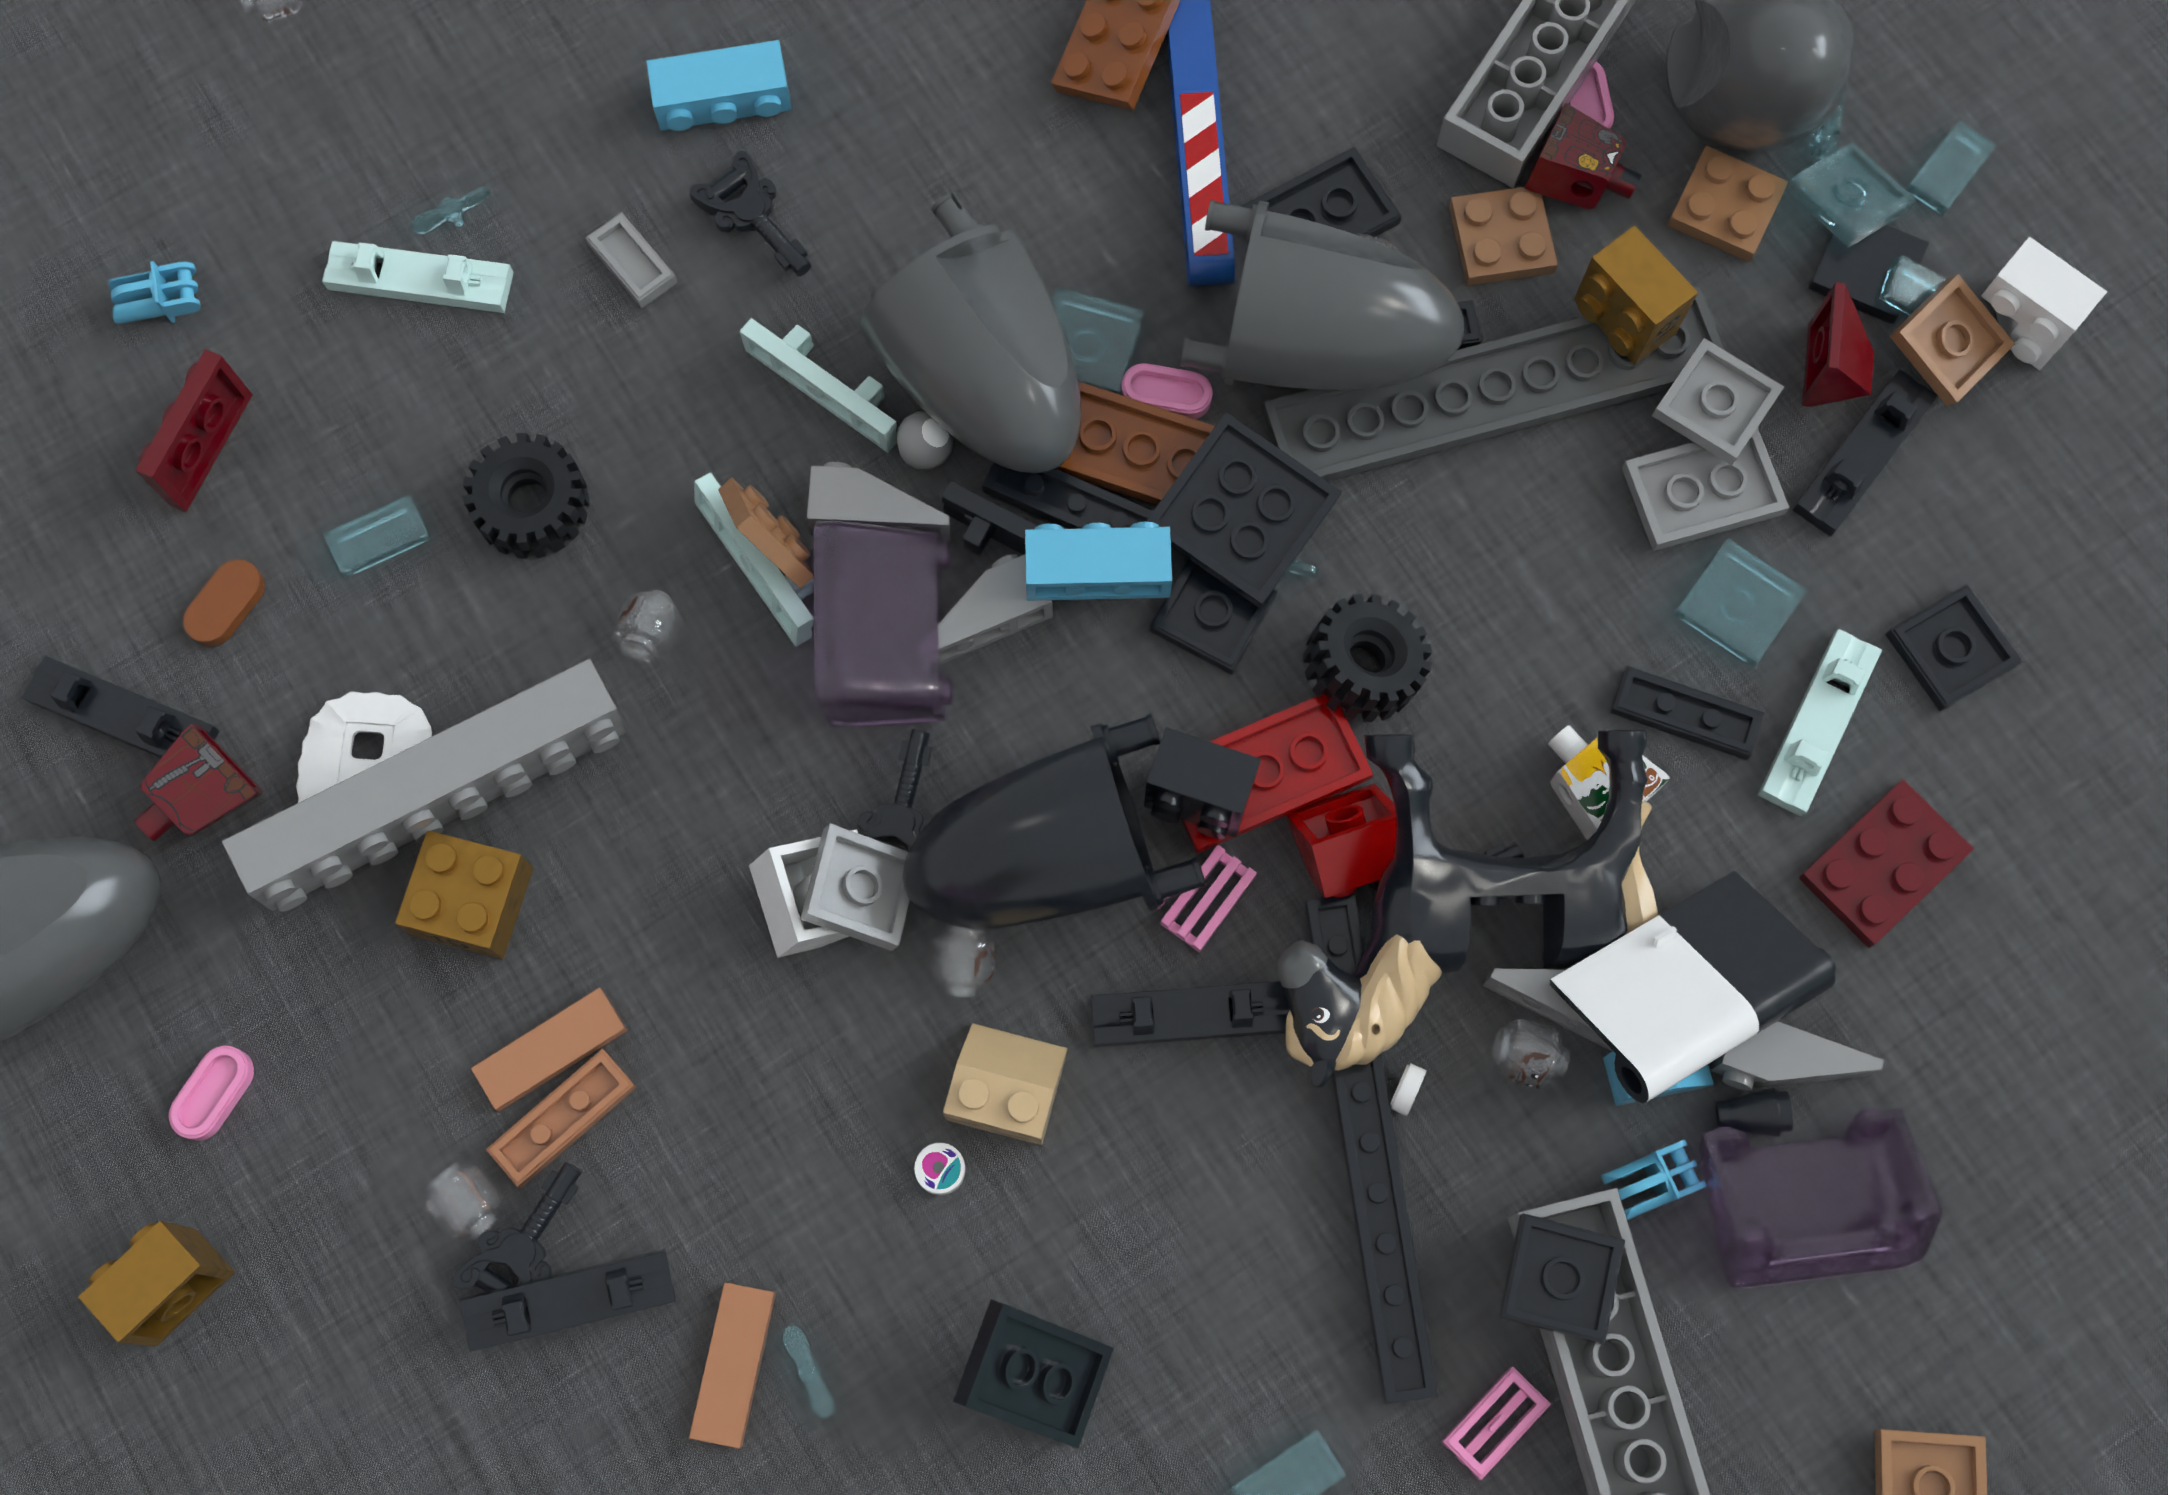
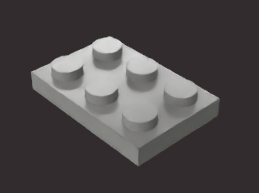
M1758 427L1733 465L1692 442L1626 460L1622 466V471L1653 551L1782 516L1790 508Z

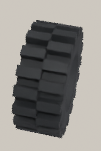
M517 433V442L510 443L507 436L497 439L500 448L495 451L489 445L484 447L480 451L485 458L484 461L480 463L473 459L468 468L474 477H464L463 487L468 495H463L464 505L469 511L468 515L483 538L490 545L494 544L499 552L508 555L509 551L512 550L516 558L527 559V552L530 550L533 551L536 558H542L547 556L545 548L552 545L556 552L565 548L561 539L566 535L572 540L577 537L579 531L575 524L576 522L585 524L588 515L583 506H590V497L585 489L588 488L571 454L567 455L564 447L556 441L551 446L548 438L543 435L537 434L535 442H532L527 433ZM529 483L541 485L545 490V500L537 509L526 513H519L511 507L510 498L516 489Z
M1362 594L1352 595L1348 602L1345 598L1337 601L1332 609L1329 608L1305 644L1308 647L1303 653V663L1310 664L1304 673L1307 681L1314 679L1317 681L1312 691L1318 698L1326 694L1330 700L1325 706L1332 711H1335L1338 706L1345 708L1343 717L1351 720L1358 713H1362L1363 722H1373L1378 715H1380L1381 720L1391 718L1396 711L1399 713L1425 683L1427 680L1425 677L1431 671L1432 662L1426 661L1432 654L1431 644L1421 643L1427 636L1424 627L1421 626L1415 629L1412 623L1416 617L1410 611L1404 616L1397 612L1400 606L1399 603L1391 599L1387 606L1382 605V596L1372 594L1366 602H1364ZM1356 647L1369 651L1378 660L1381 672L1373 673L1362 669L1353 660L1350 649Z

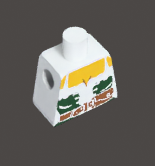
M1568 725L1548 743L1554 752L1566 763L1557 771L1550 783L1586 840H1589L1597 831L1606 809L1609 795V766L1598 749L1597 738L1588 745ZM1642 755L1648 779L1643 791L1642 800L1646 802L1666 784L1670 777Z

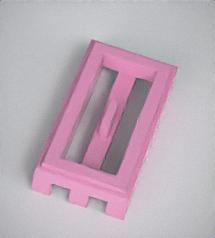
M1219 845L1216 846L1201 866L1206 880L1219 862L1225 868L1182 926L1177 924L1175 920L1199 888L1180 894L1160 922V925L1199 953L1257 876L1256 871L1250 867L1246 868L1241 864L1242 861L1235 856L1231 857L1225 853L1226 850ZM1235 873L1241 877L1199 936L1195 937L1191 934L1190 931L1231 876Z
M1512 1366L1445 1436L1441 1443L1447 1449H1450L1456 1455V1458L1463 1465H1466L1478 1480H1482L1545 1412L1551 1403ZM1512 1383L1518 1386L1519 1389L1476 1436L1463 1447L1459 1440ZM1529 1397L1534 1402L1531 1408L1479 1463L1473 1455L1520 1404Z

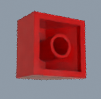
M1375 783L1317 802L1286 816L1309 876L1325 898L1331 896L1345 897L1356 892L1360 886L1380 881L1382 873L1394 857L1396 841L1395 805Z

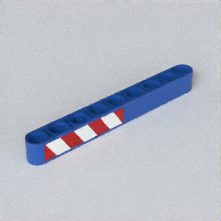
M1180 0L1166 33L1187 281L1189 287L1234 284L1235 258L1232 234L1205 230L1210 201L1216 200V202L1229 204L1210 0Z

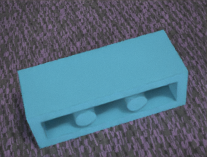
M779 40L646 60L652 104L660 131L669 129L683 131L694 125L713 122L727 124L739 118L758 115L771 117L780 112L792 110Z
M1138 522L1131 525L1130 528H1111L1106 523H1090L1083 526L1082 529H1063L1062 526L1057 524H1042L1035 527L1034 530H1025L1027 601L1170 598L1172 587L1170 527H1159L1154 522Z

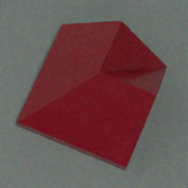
M1835 282L1808 325L1802 406L1806 407L1871 395L1874 351L1845 283Z

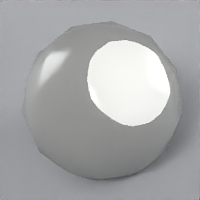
M917 411L905 417L897 429L896 440L900 455L907 465L915 469L932 470L944 464L952 453L954 437L937 424L926 412Z

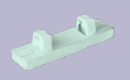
M332 241L322 282L327 290L505 313L514 272L510 264L467 259L466 256L451 254L443 256L383 248L368 243L359 242L358 244ZM377 263H382L380 276L378 278L375 272Z
M752 318L740 330L745 351L887 453L897 443L896 421L877 408L885 398L883 385L868 376L855 391L850 389L805 357L814 344L812 343L811 334L799 325H796L783 339L777 337Z
M710 472L695 480L694 503L795 647L811 639V628L814 618L801 600L813 593L814 579L812 578L800 589L786 575L784 576L779 568L735 527L718 491L721 486Z
M1840 629L1833 634L1759 790L1758 796L1800 817L1807 813L1882 649L1861 641ZM1832 680L1840 685H1843L1850 689L1849 693H1846L1828 684L1827 682Z

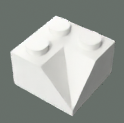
M2029 236L1981 297L1991 303L1996 311L1998 323L2015 343L2010 349L2020 361L2031 364L2038 370H2041L2077 330L2107 291Z

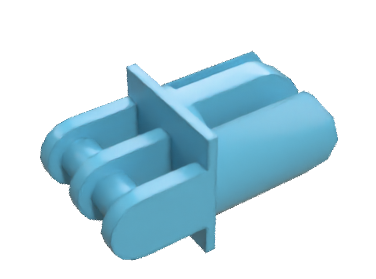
M151 261V271L108 279L111 301L115 305L112 309L114 322L120 325L166 315L174 323L175 316L199 311L201 308L200 300L194 296L198 292V284L192 280V276L196 273L195 265L190 262H177L157 266L154 261Z
M1685 1139L1600 1175L1605 1185L1645 1168L1648 1178L1619 1189L1620 1199L1623 1200L1651 1187L1657 1196L1634 1204L1633 1207L1624 1210L1627 1220L1707 1187L1705 1180L1699 1182L1693 1167L1698 1166L1696 1161L1690 1162L1683 1148L1688 1145ZM1668 1153L1676 1167L1672 1170H1668L1662 1157ZM1679 1174L1685 1189L1678 1191L1672 1176Z

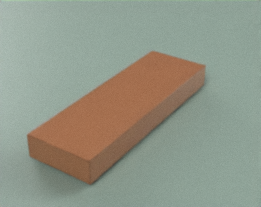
M599 987L476 1064L471 1070L494 1109L500 1112L628 1030L605 992Z
M602 1048L491 1144L486 1151L518 1188H522L637 1087Z
M724 1282L689 1439L742 1449L775 1301V1292Z

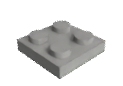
M1704 338L1655 409L1652 417L1730 465H1733L1784 386Z
M830 823L822 832L800 919L890 951L894 950L900 943L910 900L903 883V869L908 852Z

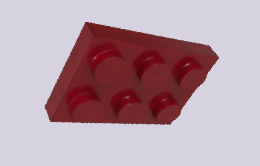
M205 349L198 362L189 368L185 378V385L175 402L166 408L162 417V425L152 442L148 443L141 451L139 465L135 470L170 506L183 512H187L253 396L221 355Z
M1901 780L1798 878L1868 948H1871L1962 862L1974 848L1906 781Z

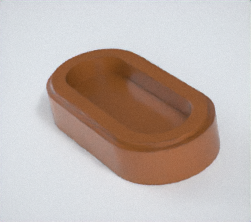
M236 559L221 565L186 609L183 617V626L186 633L198 644L207 647L218 646L226 642L262 597L265 590V580L261 572L246 560Z

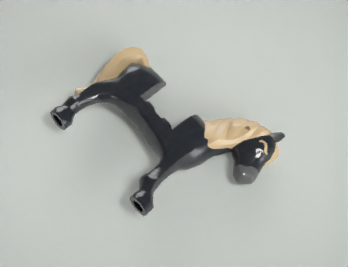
M1645 730L1597 731L1598 749L1609 766L1608 801L1603 819L1597 831L1589 840L1563 854L1532 858L1494 857L1470 851L1449 849L1439 844L1432 832L1429 799L1433 790L1432 778L1413 759L1415 753L1414 735H1364L1367 759L1379 766L1386 776L1391 789L1396 815L1394 857L1381 875L1372 906L1370 941L1354 975L1339 969L1316 944L1303 940L1290 945L1278 960V976L1290 1009L1286 1018V1050L1291 1057L1311 1067V1084L1313 1087L1320 1088L1324 1086L1334 1070L1346 1069L1354 1064L1367 1065L1380 1053L1389 1050L1398 1042L1404 1030L1413 1022L1426 1001L1430 987L1440 978L1441 974L1459 971L1464 964L1470 943L1471 905H1499V899H1515L1516 903L1522 904L1543 903L1544 968L1553 969L1572 967L1658 916L1653 888L1643 868L1639 854L1642 826L1652 809L1649 803L1642 801L1643 791L1648 781L1642 757L1647 746Z

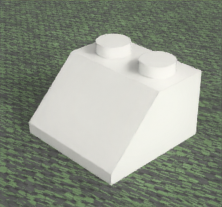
M821 837L768 848L749 865L777 958L820 948L849 937L800 919Z

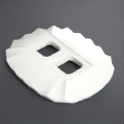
M351 691L341 698L326 701L320 712L310 719L308 734L302 742V755L298 762L299 777L296 784L298 803L432 737L431 726L423 710L401 695H386L379 692L360 693ZM362 732L384 735L382 756L376 760L354 758L352 756V749L356 734Z

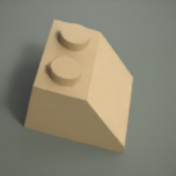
M972 1023L956 1063L943 1110L945 1119L1042 1146L1068 1048Z

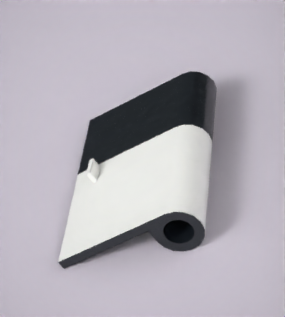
M1733 871L1551 978L1550 986L1616 1053L1614 1062L1615 1072L1625 1091L1635 1101L1646 1103L1832 988L1835 984L1836 966L1832 957L1825 950L1814 945L1736 871Z

